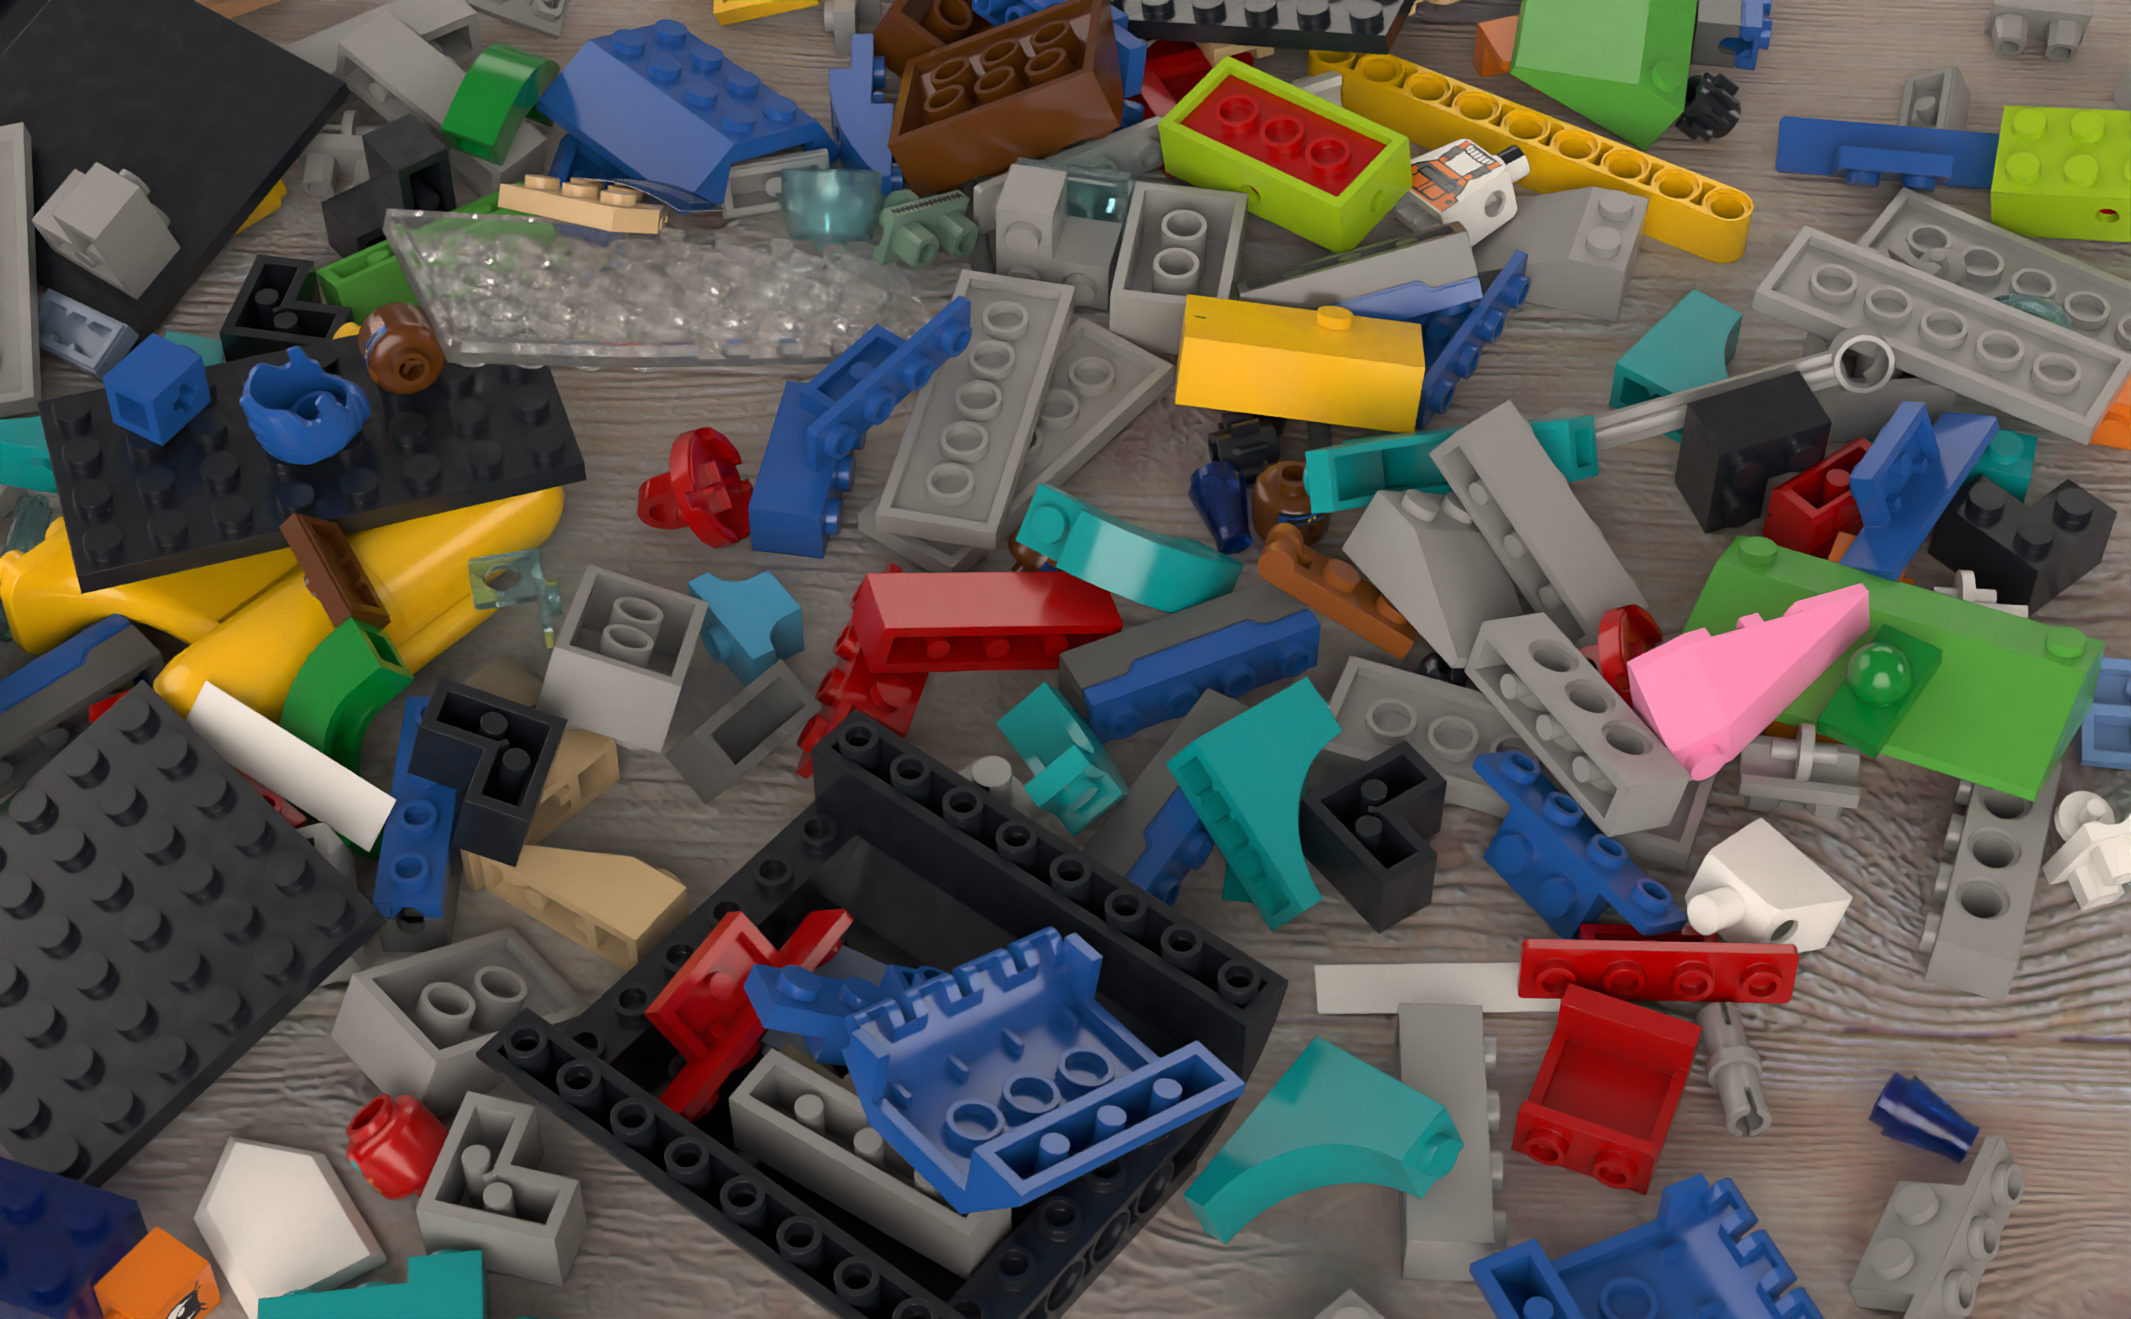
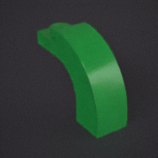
M501 42L487 47L466 73L441 125V130L449 147L503 166L524 118L549 127L553 126L554 121L537 110V104L540 96L557 78L560 71L558 63Z
M350 617L316 647L299 670L285 700L279 726L361 777L359 765L360 750L369 724L380 709L414 682L415 679L385 630ZM286 800L290 805H292L295 809L302 813L306 817V819L322 823L318 819L314 818L307 812L303 811L296 805ZM385 823L370 852L333 830L353 854L379 860Z

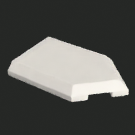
M234 1136L229 1137L193 1219L248 1319H258V1298L282 1296L287 1292L299 1289L315 1292L331 1291L387 1262L384 1252L325 1154Z

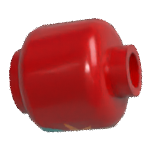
M387 1093L381 1094L367 1103L349 1123L346 1129V1134L350 1137L346 1158L384 1198L400 1200L414 1193L420 1198L450 1131L412 1094L397 1095L393 1098Z

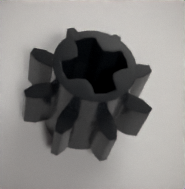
M1708 72L1704 73L1703 77L1701 75L1689 77L1684 112L1680 115L1681 117L1675 126L1693 140L1700 136L1708 142L1711 137L1715 139L1724 137L1735 127L1741 115V102L1733 97L1739 87L1721 73L1715 77Z
M1232 412L1223 414V422L1218 423L1219 431L1209 433L1208 450L1213 468L1219 477L1226 475L1229 477L1234 476L1237 488L1255 484L1257 476L1264 468L1279 462L1280 450L1275 429L1269 420L1260 421L1259 418L1253 419L1252 414Z

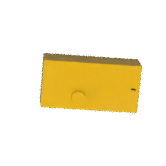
M1187 294L1177 359L1175 404L1398 433L1414 432L1425 373L1421 324L1354 316L1348 309L1338 306H1322L1315 311Z

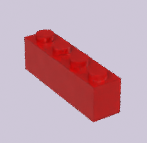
M1065 571L866 573L851 617L870 673L1059 669L1060 653L1119 633L1123 627V622L1110 591L1095 586Z

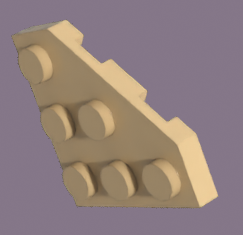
M531 174L525 175L524 185L500 183L498 207L611 232L658 234L659 229H662L665 223L669 222V204L648 193L618 183L608 185V190H605V181L571 177L570 182H563L562 187H560V178Z

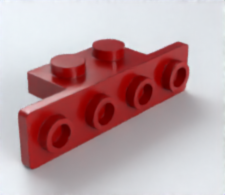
M891 562L882 573H901L902 568ZM863 581L857 588L850 602V608H852L853 610L855 608ZM852 620L846 624L834 644L832 653L839 656L836 666H833L826 673L816 691L815 700L821 702L822 709L808 720L797 740L796 746L802 749L803 753L795 773L805 779H808L813 774L811 749L855 709L904 739L907 736L929 672L870 673Z
M846 909L823 910L810 913L779 952L742 911L727 912L644 1012V1015L688 1061L658 1098L659 1101L690 1123L699 1120L713 1108L719 1098L717 1089L733 1070L742 1067L755 1056L761 1046L759 1037L767 1029L763 1028L743 987L754 963L781 969L787 965H794L813 972L814 969L829 962L842 946L840 937L854 920Z
M1580 924L1578 940L1525 939L1522 941L1517 976V992L1521 998L1562 999L1568 983L1620 1000L1785 1004L1790 1002L1792 998L1799 956L1797 947L1793 944L1718 943L1717 933L1703 935L1698 933L1692 926H1684L1679 931L1646 937L1641 935L1632 925Z

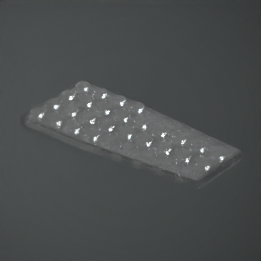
M401 209L386 210L382 229L421 308L426 313L435 331L436 338L448 363H458L467 367H480L484 364H508L528 369H538L543 366H574L588 371L607 367L633 368L641 372H655L660 367L830 364L876 324L881 325L907 341L933 318L896 262L882 266L875 259L863 260L859 256L846 251L844 246L839 244L824 243L821 255L816 256L794 249L791 241L786 239L770 238L767 251L752 250L738 245L739 239L734 234L715 233L712 246L685 243L686 234L682 229L662 228L659 229L655 240L630 238L631 233L611 232L547 217Z

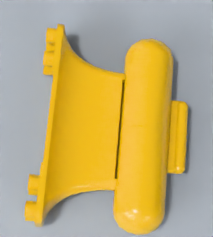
M354 322L346 323L337 330L333 339L359 334L361 326ZM563 486L344 535L390 616L391 622L383 630L388 633L412 675L499 609L500 597L496 590L489 587L488 584L542 545L559 526L565 500ZM61 516L48 527L43 542L26 553L21 550H11L0 558V597L13 640L17 646L32 655L46 654L88 625L100 622L113 613L124 615L129 621L146 624L167 632L189 644L188 648L176 655L153 682V690L185 721L205 681H208L279 726L285 700L299 670L316 647L336 629L321 602L307 589L304 582L305 573L290 547L82 594L64 518Z

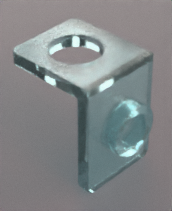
M539 548L470 559L468 561V570L475 609L485 610L538 601L546 649L554 648L555 642L551 616L563 615L557 578L544 579ZM502 569L515 571L521 577L516 586L504 591L492 590L484 584L488 575Z

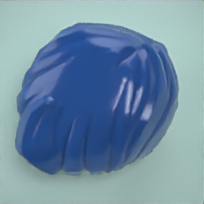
M293 346L287 349L290 361L285 365L275 366L263 362L258 363L249 372V377L244 382V389L239 404L243 407V411L247 416L248 427L253 431L255 439L261 443L264 450L286 463L309 465L331 457L347 446L351 439L361 430L364 423L371 417V408L367 396L357 384L341 379L338 375L326 373L319 362L309 358L300 346Z

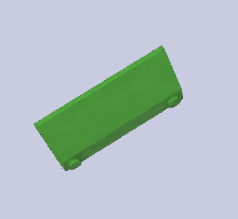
M1522 0L1509 73L1646 151L1684 112L1697 0Z
M1739 534L1716 562L1682 634L1704 627L1711 637L1737 630L1736 624L1740 617L1757 612L1764 622L1783 617L1787 609L1796 601L1860 583L1869 592L1870 629L1795 699L1775 721L1797 728L1800 723L1814 724L1816 734L1829 737L1818 732L1817 718L1845 680L1846 669L1852 654L1863 645L1870 644L1885 623L1941 649L1942 663L1880 754L2033 802L2036 801L2092 707L2106 644L2105 641L2088 637L2080 630L2072 627H2054L1897 580L1890 581L1846 565L1777 546L1775 542L1768 538L1759 536L1746 537Z

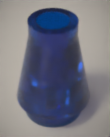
M1216 461L1201 466L1190 478L1191 486L1188 490V497L1215 540L1217 550L1225 555L1240 553L1246 550L1253 541L1249 530L1246 477L1237 471L1234 464L1227 461Z
M1896 1071L1888 1080L1867 1119L1882 1128L1880 1131L1882 1136L1946 1156L1958 1164L1966 1156L1980 1130V1127L1965 1119L1915 1074L1911 1079H1908Z

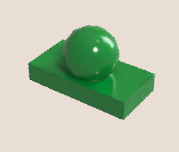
M1884 623L1870 644L1863 645L1852 654L1846 669L1845 680L1817 718L1818 732L1876 759L1941 665L1942 650Z

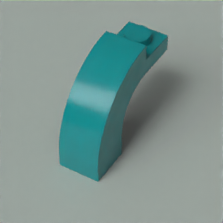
M1039 483L1015 541L1056 561L1057 568L1132 601L1172 614L1232 593L1244 566L1243 563L1193 538L1170 537L1130 524L1050 484Z
M1046 682L1041 684L995 723L1035 775L1031 781L1023 786L1025 791L1040 809L1056 815L1072 836H1079L1129 794L1128 786L1121 772L1096 735L1065 695Z

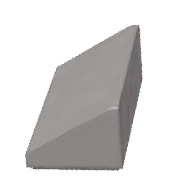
M1957 65L1905 79L1898 126L1957 131L1966 130L1970 92Z
M827 148L732 163L724 203L718 205L724 209V211H721L723 219L833 202Z

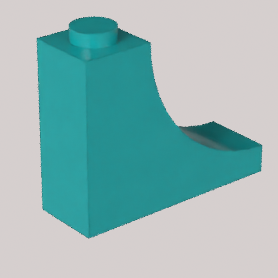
M1693 289L1616 362L1609 405L1619 409L1729 378L1726 366L1735 357L1743 314ZM1683 428L1663 434L1681 444Z
M1308 677L1301 679L1195 739L1165 763L1272 932L1323 899L1312 880L1302 852L1298 826L1299 799L1304 779L1313 760L1329 741L1343 731L1333 717L1328 703L1318 694Z
M1316 1036L1184 1192L1183 1196L1205 1232L1222 1243L1227 1244L1240 1229L1266 1209L1291 1196L1318 1187L1345 1183L1376 1184L1391 1187L1422 1199L1437 1179L1443 1178L1450 1172L1457 1160L1458 1153L1465 1145L1444 1105Z

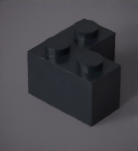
M412 113L362 135L370 179L321 202L329 245L342 259L457 209L447 147Z
M257 254L219 335L225 360L229 362L254 355L286 350L293 346H305L316 342L333 340L337 330L346 323L354 322V317L350 307L322 304L314 261Z
M1799 370L1687 403L1674 482L1705 534L1727 527H1741L1751 520L1760 518L1768 479L1789 472H1802L1825 457L1832 421Z
M1980 474L1956 492L1937 520L1928 554L1955 573L1958 570H1972L1977 589H1995L1997 592L1996 602L1998 604L2028 606L2029 618L2101 563L2117 511L2070 479H2067L2032 506L2028 507Z
M439 676L418 728L407 773L466 792L451 846L516 868L552 772L568 721L567 719Z
M1406 740L1301 798L1299 837L1303 855L1378 934L1431 904L1437 853L1424 840L1438 833L1441 829L1447 781Z

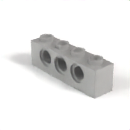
M1544 612L1483 621L1464 672L1607 838L1670 825L1691 774Z
M2058 762L2035 802L1960 779L1954 803L1966 806L1964 816L1952 813L1942 849L1944 852L1955 855L1952 864L1940 862L1930 899L1943 903L1940 914L1928 911L1918 951L1930 954L1925 981L2001 1002L2006 1001L2021 955L2063 763Z

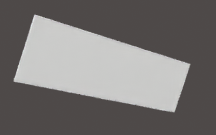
M205 681L186 722L229 764L319 821L326 822L330 828L370 852L396 799L213 684Z
M1519 962L1314 965L1318 1015L1397 1014L1399 1003L1482 1005L1483 1013L1559 1012L1561 999L1519 997L1517 992Z

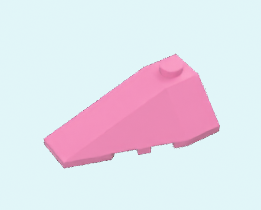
M1862 583L1796 601L1787 609L1783 617L1764 622L1758 612L1740 617L1736 624L1737 630L1711 637L1705 627L1684 633L1627 662L1633 711L1691 774L1689 782L1707 779L1716 774L1724 764L1732 761L1870 629L1869 592Z

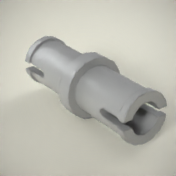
M1714 1002L1701 1009L1697 1015V1025L1702 1026L1701 1033L1709 1057L1705 1063L1707 1079L1710 1085L1719 1092L1726 1116V1126L1730 1134L1742 1137L1743 1129L1740 1118L1743 1117L1748 1137L1755 1136L1768 1129L1772 1123L1771 1112L1767 1108L1759 1078L1762 1075L1761 1060L1757 1052L1748 1045L1738 1006L1731 1002L1725 1003L1724 1008L1728 1018L1725 1022L1720 1002Z

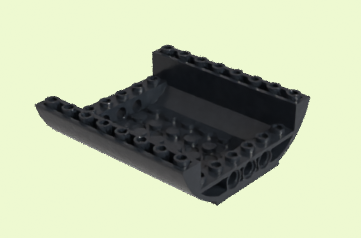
M855 709L811 749L815 801L563 1032L528 1007H525L476 1052V1057L495 1073L836 1319H1060L1197 1170L1198 1160L1223 1125L1239 1097L1020 1207H1013L1012 1231L968 1280H965L735 1147L729 1097L763 1059L764 1055H762L761 1046L749 1062L729 1074L717 1089L719 1098L716 1104L699 1120L690 1123L659 1101L658 1098L688 1061L644 1015V1012L727 912L742 911L779 952L810 913L814 911L846 909L854 920L840 937L842 945L888 966L893 964L918 969L920 966H931L951 975L953 969L999 948L1007 950V946L1010 943L1051 926L1059 932L1063 943L1066 936L1076 932L1103 956L1094 999L1159 1058L1198 1040L1239 1078L1247 1083L1275 1024L1289 980ZM766 1029L759 1037L760 1041L769 1029Z

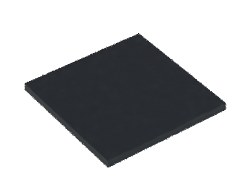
M49 0L0 56V126L24 122L31 135L34 216L74 169L86 174L98 162L117 174L122 169L128 170L148 186L150 193L147 198L170 219L171 223L167 228L181 248L137 300L53 251L35 226L37 289L45 293L50 288L128 325L139 335L133 344L137 347L157 329L348 98L351 92L347 84L195 0Z

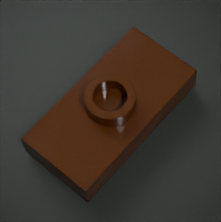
M293 513L279 527L305 573L304 582L307 589L321 602L334 627L338 628L350 617L380 629H384L391 622L386 608L338 523Z

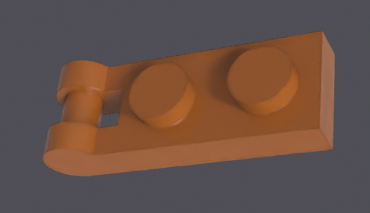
M1280 523L1274 525L1269 530L1264 549L1258 561V571L1262 578L1398 659L1402 660L1415 642L1417 630L1376 586L1362 579L1358 572L1348 563L1340 559H1328L1306 546L1303 535L1296 526L1289 523Z

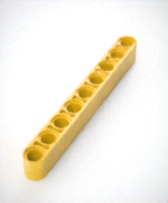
M1308 50L1306 76L1311 75L1314 77L1333 70L1341 74V103L1343 108L1409 137V141L1433 151L1457 140L1469 139L1492 156L1511 145H1516L1524 153L1530 172L1527 176L1514 182L1515 184L1540 194L1595 186L1649 198L1643 235L1716 263L1734 262L1744 255L1754 205L1752 199L1739 189L1392 54Z

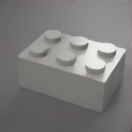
M1135 181L1110 294L1109 331L1148 352L1178 355L1187 294L1235 300L1237 292L1234 282L1239 281L1246 244L1248 193Z
M588 564L555 643L536 709L567 719L565 729H585L613 738L616 743L628 749H648L661 753L709 602Z

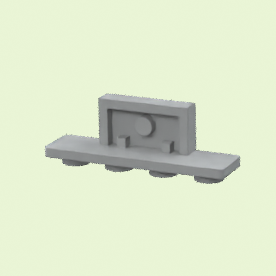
M1156 116L1111 133L1099 140L1090 141L1084 139L1067 145L1058 153L1048 158L1038 159L1034 157L1017 164L1068 172L1067 202L1162 166L1164 159L1158 123L1163 118ZM1009 170L991 177L990 180L979 183L974 187L973 223L979 227L980 234L996 230V206Z
M1987 1136L1964 1185L1898 1181L1848 1287L1858 1307L1906 1312L1903 1319H1963L1964 1316L1970 1314L1975 1303L1976 1289L1986 1266L1998 1253L2000 1235L2013 1207L2020 1203L2023 1195L2024 1179L2022 1171L2014 1163L2003 1137Z

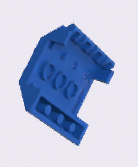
M659 20L653 25L632 30L621 29L611 35L588 40L540 96L537 104V110L631 179H645L675 185L694 192L717 205L724 203L732 163L797 145L804 149L803 152L827 148L830 169L831 165L839 158L840 148L817 120L799 109L793 100L776 93L762 83L757 75L745 71L726 58L720 49L706 44L689 32L684 24L674 20ZM670 206L673 210H675V211H676L677 213H679L680 215H684V214H687V213L694 212V211H678V210H676L675 208H673L672 206Z
M1051 926L1010 943L1007 946V950L999 948L953 969L952 975L945 972L901 991L896 995L897 1002L892 998H886L844 1018V1023L851 1040L850 1045L841 1049L868 1123L960 1214L1020 1207L1243 1095L1246 1083L1198 1040L1159 1058L1094 999L1103 956L1076 932L1066 936L1063 943L1059 932Z
M1702 1173L1663 1188L1656 1220L1552 1261H1549L1537 1239L1534 1238L1472 1262L1469 1268L1470 1274L1497 1319H1825L1803 1287L1793 1289L1780 1298L1779 1295L1797 1280V1276L1765 1229L1756 1230L1747 1235L1743 1240L1741 1239L1745 1233L1759 1222V1219L1731 1178H1724L1708 1188L1709 1183Z

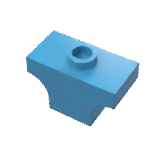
M769 570L750 579L737 582L721 580L710 572L688 581L689 596L709 602L700 630L708 654L717 664L724 662L744 687L779 659L784 661L804 650L802 609Z

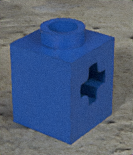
M154 333L149 335L102 377L113 423L161 446L165 445L211 402L202 356L186 345H177Z

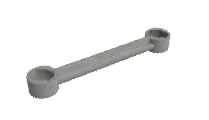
M1866 326L1850 327L1835 337L1828 351L1594 415L1597 452L1683 428L1687 403L1798 370L1812 392L1841 384L1845 389L1853 393H1872L1886 385L1892 377L1895 368L1894 353L1884 337L1875 329ZM1860 341H1869L1878 345L1881 349L1876 350L1877 356L1872 367L1863 372L1864 378H1850L1843 374L1842 369H1840V361L1848 347ZM1560 408L1551 411L1543 418L1580 416L1585 414L1571 408Z

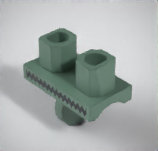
M909 189L893 191L887 196L883 211L878 214V222L883 227V237L880 243L873 248L871 257L882 266L903 260L916 270L929 266L936 259L937 253L940 250L945 249L956 259L969 256L975 247L979 233V227L965 216L970 198L960 190L920 199Z

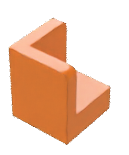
M1519 14L1478 23L1473 67L1481 78L1504 74L1510 71ZM1532 87V88L1534 89V91L1536 92V94H1538V93H1543V92L1539 91L1538 89Z

